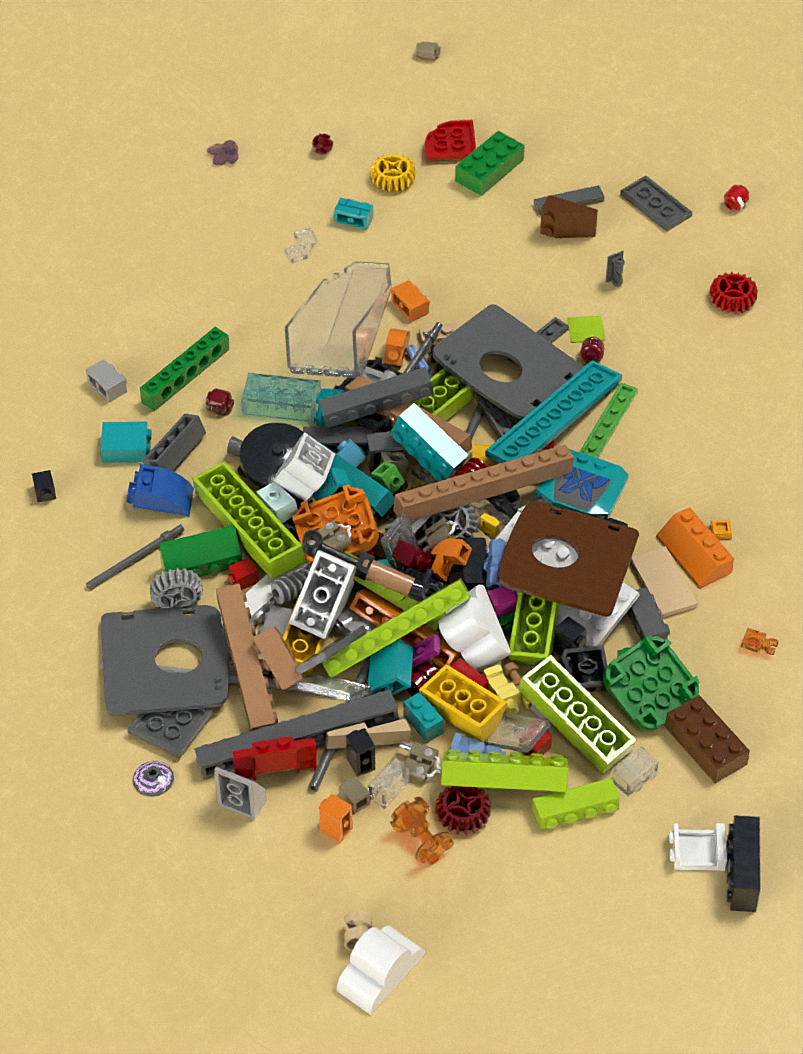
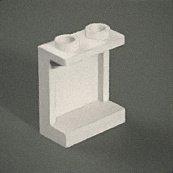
M674 823L673 831H669V843L673 844V849H670V861L674 862V870L725 871L727 862L725 823H716L715 830H679L678 823Z

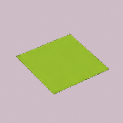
M601 316L567 318L571 342H583L588 337H597L602 341L605 340Z

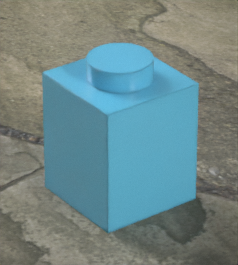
M350 438L347 441L343 440L337 446V455L355 467L366 457V453Z

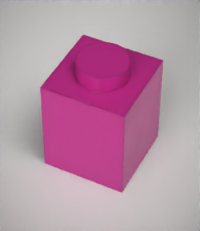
M503 586L487 592L497 617L515 612L518 598L516 591Z

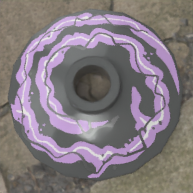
M149 761L140 765L133 775L135 788L147 796H159L166 793L174 782V773L170 766L159 761Z

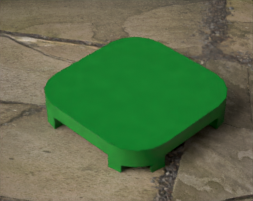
M652 635L645 637L616 659L614 658L605 668L603 674V683L607 691L631 723L643 731H654L666 724L668 712L699 694L700 681L697 675L695 677L692 676L670 647L672 643L667 638L662 639Z

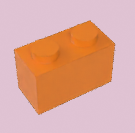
M410 280L391 288V301L411 322L429 314L430 301L428 297L424 296L419 291V288Z
M331 793L327 799L322 800L318 808L320 831L341 843L353 829L352 805Z

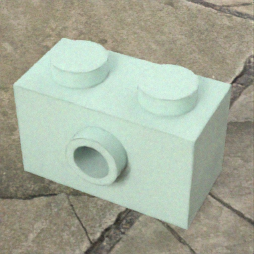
M272 482L256 492L258 498L281 523L291 519L298 510L295 499L276 482Z

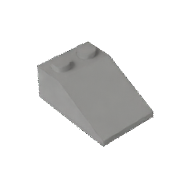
M216 767L214 771L218 805L256 819L266 802L265 788L254 781Z

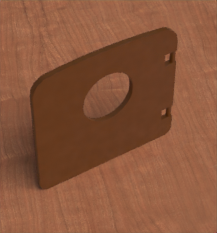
M530 502L524 507L510 534L501 560L498 580L500 584L511 590L600 616H610L613 613L637 544L639 532L628 526L610 523V521L569 509L554 507L548 503ZM550 511L561 513V515L551 513ZM608 527L619 530V532L608 529ZM544 539L561 540L575 549L578 559L567 567H551L536 559L532 552V547L535 543Z

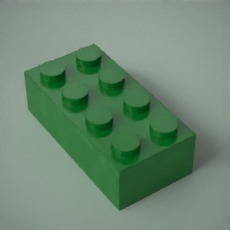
M498 130L455 166V181L480 196L484 195L524 161L525 145Z

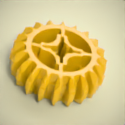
M389 153L387 156L383 154L382 157H377V160L373 161L370 168V178L373 185H376L377 188H382L383 191L388 190L389 193L391 191L397 193L398 190L403 191L404 188L409 189V186L413 185L416 178V168L413 161L409 157H404L403 154L400 156L397 153L395 155Z

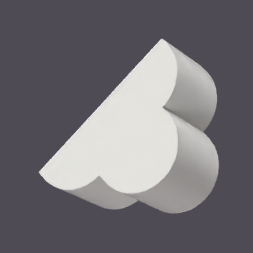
M304 432L276 473L273 481L300 500H308L326 480L335 453Z
M318 550L289 624L326 639L350 597L354 585L353 578L356 566Z
M477 585L469 591L470 598L446 611V615L439 620V628L446 642L454 650L461 652L464 660L477 672L482 673L483 670L492 667L512 653L485 587Z
M389 925L381 930L377 927H372L356 943L350 956V963L343 971L337 983V992L371 1015L425 956V950Z

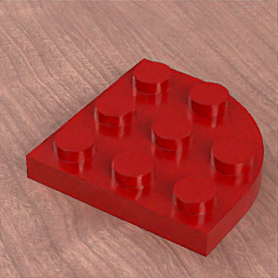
M453 120L437 125L435 130L430 131L425 139L426 161L461 160L476 149L473 120Z

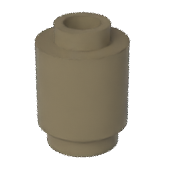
M423 41L417 43L416 56L427 59H437V56H440L441 47L438 46V43Z

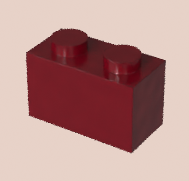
M401 539L391 555L392 558L406 566L423 573L428 568H432L435 560L431 553Z

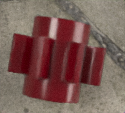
M319 133V135L314 137L312 146L316 148V153L321 155L322 153L327 154L333 148V140H330V135Z

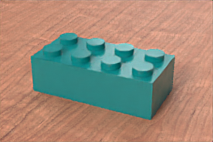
M415 403L399 415L390 432L393 439L400 443L408 454L417 459L420 465L427 469L438 482L449 479L454 475L469 456Z

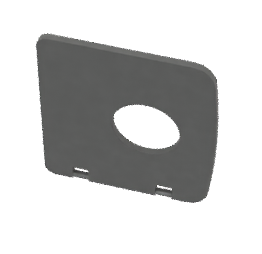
M495 304L487 306L437 343L433 349V357L439 364L472 390L517 419L526 417L536 408L532 405L533 403L541 404L568 381L565 379L567 376L572 378L584 368L579 362ZM489 354L507 356L519 365L521 376L512 382L496 381L482 371L480 360Z
M199 605L187 608L174 607L123 613L110 612L102 615L106 712L109 715L213 708L224 704L228 699V655L224 627L221 623V614L218 609L210 605ZM185 612H195L193 615H183ZM122 617H134V619L122 620ZM174 642H185L194 645L200 650L202 660L195 669L189 672L173 674L160 669L155 662V656L165 645Z

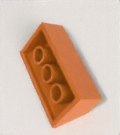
M690 507L674 514L657 533L656 537L667 547L670 554L699 588L705 587L732 573L733 556Z

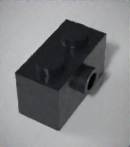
M567 616L555 627L554 652L561 656L565 649L585 647L587 629Z

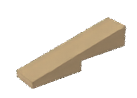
M406 719L367 728L364 722L327 732L325 747L327 749L346 748V735L354 730L363 728L366 729L375 746L401 744V741L409 743L412 730Z

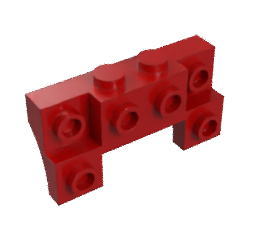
M290 736L253 742L252 748L232 751L234 774L246 779L253 778V781L256 780V774L295 768L298 774L300 770L314 768L315 771L317 768V750L314 738L293 741V737Z

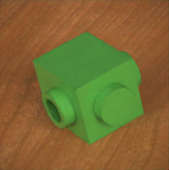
M383 462L371 473L374 480L392 494L398 491L405 482L395 464Z

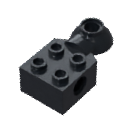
M604 645L565 649L558 663L587 692L606 690L603 683V674L608 665ZM542 661L536 662V663L531 667L530 671H531L533 668H535L538 664H540Z

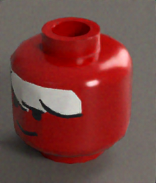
M733 185L724 194L725 206L730 210L742 209L749 201L748 189L743 185Z

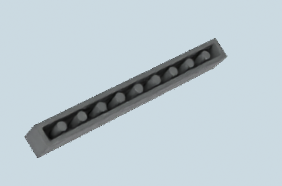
M391 690L381 691L374 695L361 697L354 701L341 703L334 707L321 709L287 721H281L271 726L261 727L251 732L241 733L231 738L194 748L202 777L206 779L215 776L214 770L216 767L228 772L234 770L232 751L252 748L253 742L292 736L293 741L314 738L316 745L325 743L327 732L364 722L367 728L397 721L399 720L398 708Z

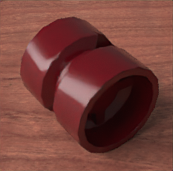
M423 662L411 674V687L406 689L411 696L419 693V689L438 670L430 663Z

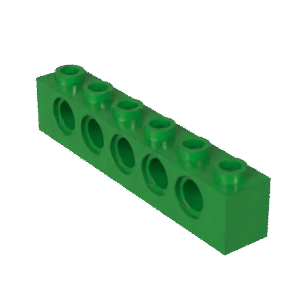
M217 327L212 328L140 387L141 403L156 411L230 350L228 334Z

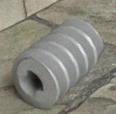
M302 568L294 571L292 574L274 580L271 584V591L275 601L281 605L285 601L288 602L291 598L295 599L299 596L309 571Z

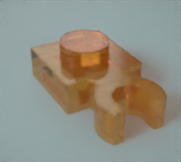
M747 628L741 642V647L760 653L761 649H763L767 654L774 655L776 648L770 646L778 647L779 641L774 638L766 639V633Z

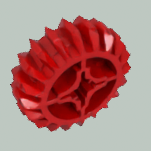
M731 271L730 274L724 272L723 276L718 275L717 278H714L710 285L709 295L716 308L721 307V311L727 310L728 314L730 311H733L736 314L737 311L741 313L744 310L749 311L750 307L754 306L758 296V289L751 277L747 278L746 274L740 275L739 272L733 274Z

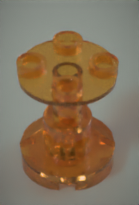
M415 797V801L409 803L407 800L394 810L391 815L393 821H390V825L396 832L409 831L413 837H419L422 844L416 852V860L420 863L428 862L432 865L439 860L441 854L452 848L454 842L449 832L431 834L428 830L430 824L425 819L429 812V805L422 797Z

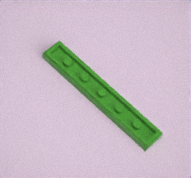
M620 383L581 448L580 453H585L595 458L600 457L635 398L638 388Z

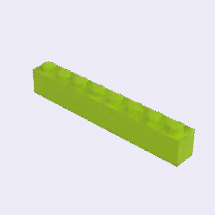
M460 578L363 634L335 655L322 662L332 678L465 601L471 595Z

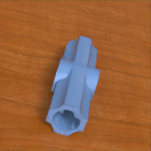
M500 538L492 539L489 542V553L483 567L487 571V591L503 587L498 580V572L506 544L505 540Z

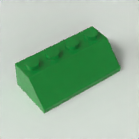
M234 525L159 543L161 567L164 572H168L169 569L176 570L178 568L182 570L186 568L187 571L192 570L193 573H197L198 577L229 570L230 565L242 561Z

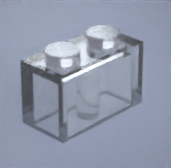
M640 747L612 769L611 778L614 784L629 796L633 792H638L644 783L648 780H653L657 776L659 762L645 749Z
M393 757L368 784L370 800L385 809L410 782V768Z

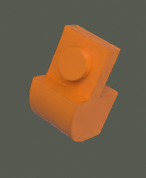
M394 328L389 330L383 363L402 366L404 353L409 345L410 331Z
M448 538L438 543L431 552V555L435 557L431 568L434 571L433 575L440 581L446 582L453 564L466 566L472 548L462 539Z

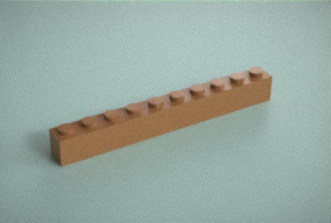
M562 445L395 494L393 511L401 523H406L572 473L574 456L566 445Z

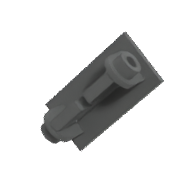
M624 251L607 257L605 282L612 281L616 287L623 284Z

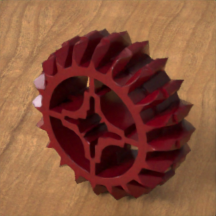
M445 787L444 792H440L436 800L435 813L438 822H442L443 828L448 827L449 832L456 830L457 835L460 831H464L467 835L468 831L471 830L475 833L476 828L482 830L483 824H487L488 818L491 816V803L488 794H485L484 788L478 790V787Z

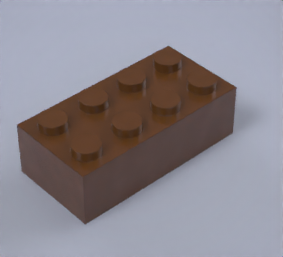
M700 695L667 713L665 728L714 783L748 765L750 750Z

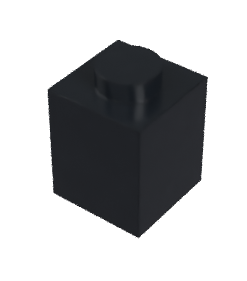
M51 471L32 473L37 502L56 499Z

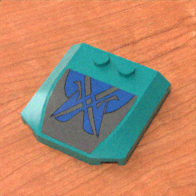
M569 449L574 456L572 473L541 482L537 488L536 496L539 497L541 495L547 500L546 503L554 507L569 509L593 517L604 516V519L609 518L628 481L629 474L622 466Z

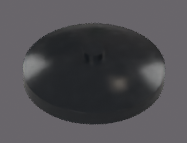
M268 423L253 429L244 438L240 448V465L244 474L249 480L262 488L274 482L273 479L304 432L286 423Z

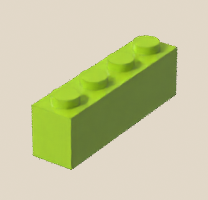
M612 778L567 789V792H556L533 798L532 811L540 830L552 829L565 823L571 824L580 819L593 818L603 813H612L619 809L620 796Z

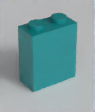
M147 421L103 422L101 437L102 463L143 462L142 460L151 451V443H148V440H152V430L148 429Z
M399 638L370 655L368 693L370 695L391 690L394 696L411 687L413 647Z

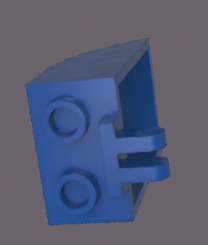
M140 464L139 471H135L134 481L129 482L126 501L130 504L134 503V508L190 517L194 487L188 480L174 471Z

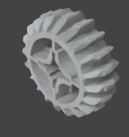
M469 503L432 515L430 517L432 521L428 523V526L431 527L444 517L448 521H456L459 526L455 527L453 534H460L454 536V538L474 537L472 535L473 532H478L475 526L479 525V522L476 520L479 516L477 513H474L475 508L470 507L471 504ZM465 515H466V525H465V528H464V527H463V522H464V520H465L464 517H465Z
M178 568L176 570L169 569L168 572L162 571V575H156V579H153L150 585L152 602L155 603V606L160 607V609L190 607V605H196L197 601L201 600V595H203L202 581L197 573H193L192 570L187 571L186 568L182 570Z

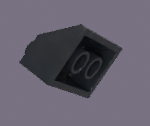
M477 537L455 538L464 540L472 550L466 566L453 564L447 578L448 585L461 578L468 591L477 585H483L487 589V571L483 568L488 557L486 539Z

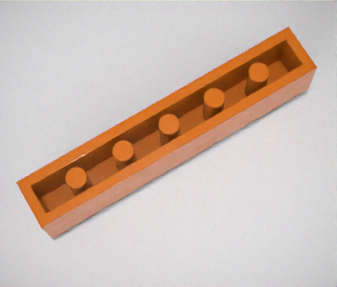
M368 588L357 592L349 608L376 626L404 611ZM426 624L400 638L412 647L434 634L440 637V654L429 660L441 668L446 664L450 666L462 655L461 652L454 650L446 642L442 634Z

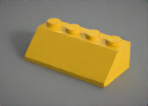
M447 664L419 689L431 705H435L442 718L481 742H484L496 731L507 707L506 701Z

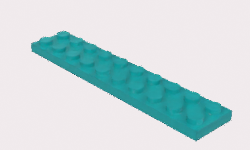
M592 360L486 449L485 456L498 463H504L540 452L621 382L622 374Z

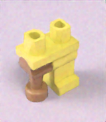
M516 662L506 664L503 669L498 664L483 670V676L489 680L488 691L507 702L505 711L509 716L517 714L521 704H524L526 709H530L532 705L518 690L522 678L518 674L520 669ZM505 676L511 678L513 682L508 683Z

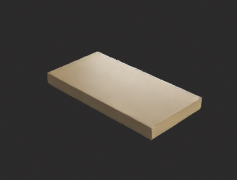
M666 546L632 556L630 562L643 586L647 587L649 593L654 595L655 605L657 609L661 610L663 618L697 608L698 603Z

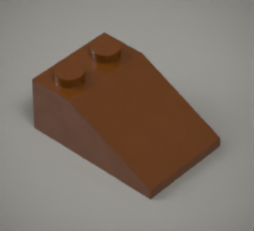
M549 195L541 208L540 234L553 238L595 237L598 209Z

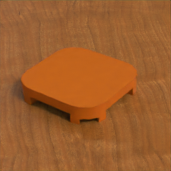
M349 484L343 486L344 491L310 504H308L307 500L300 503L301 507L293 515V522L300 544L302 545L305 532L309 530L318 531L333 520L337 524L349 525L352 528L350 529L352 544L341 552L347 551L357 556L362 551L367 552L371 550L378 541L379 532L370 503L363 489L353 488ZM304 553L310 565L313 564L316 554L307 555Z

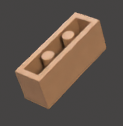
M276 626L270 627L253 638L255 641L253 647L258 654L263 655L265 659L263 664L268 672L272 671L275 678H273V681L278 689L282 688L283 691H287L307 679L304 673L298 674L295 667L299 664Z

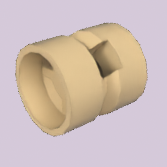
M353 911L345 915L344 929L346 932L344 934V943L348 950L353 951L362 935L372 928V916L369 913Z

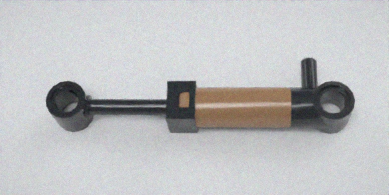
M309 530L303 535L301 547L304 553L315 555L320 550L356 566L354 576L364 581L367 578L418 602L427 598L425 596L426 593L434 594L440 590L437 585L429 583L434 574V571L430 568L426 570L420 581L374 560V556L363 551L357 559L323 543L322 535L316 530ZM314 540L317 544L310 545L307 541Z

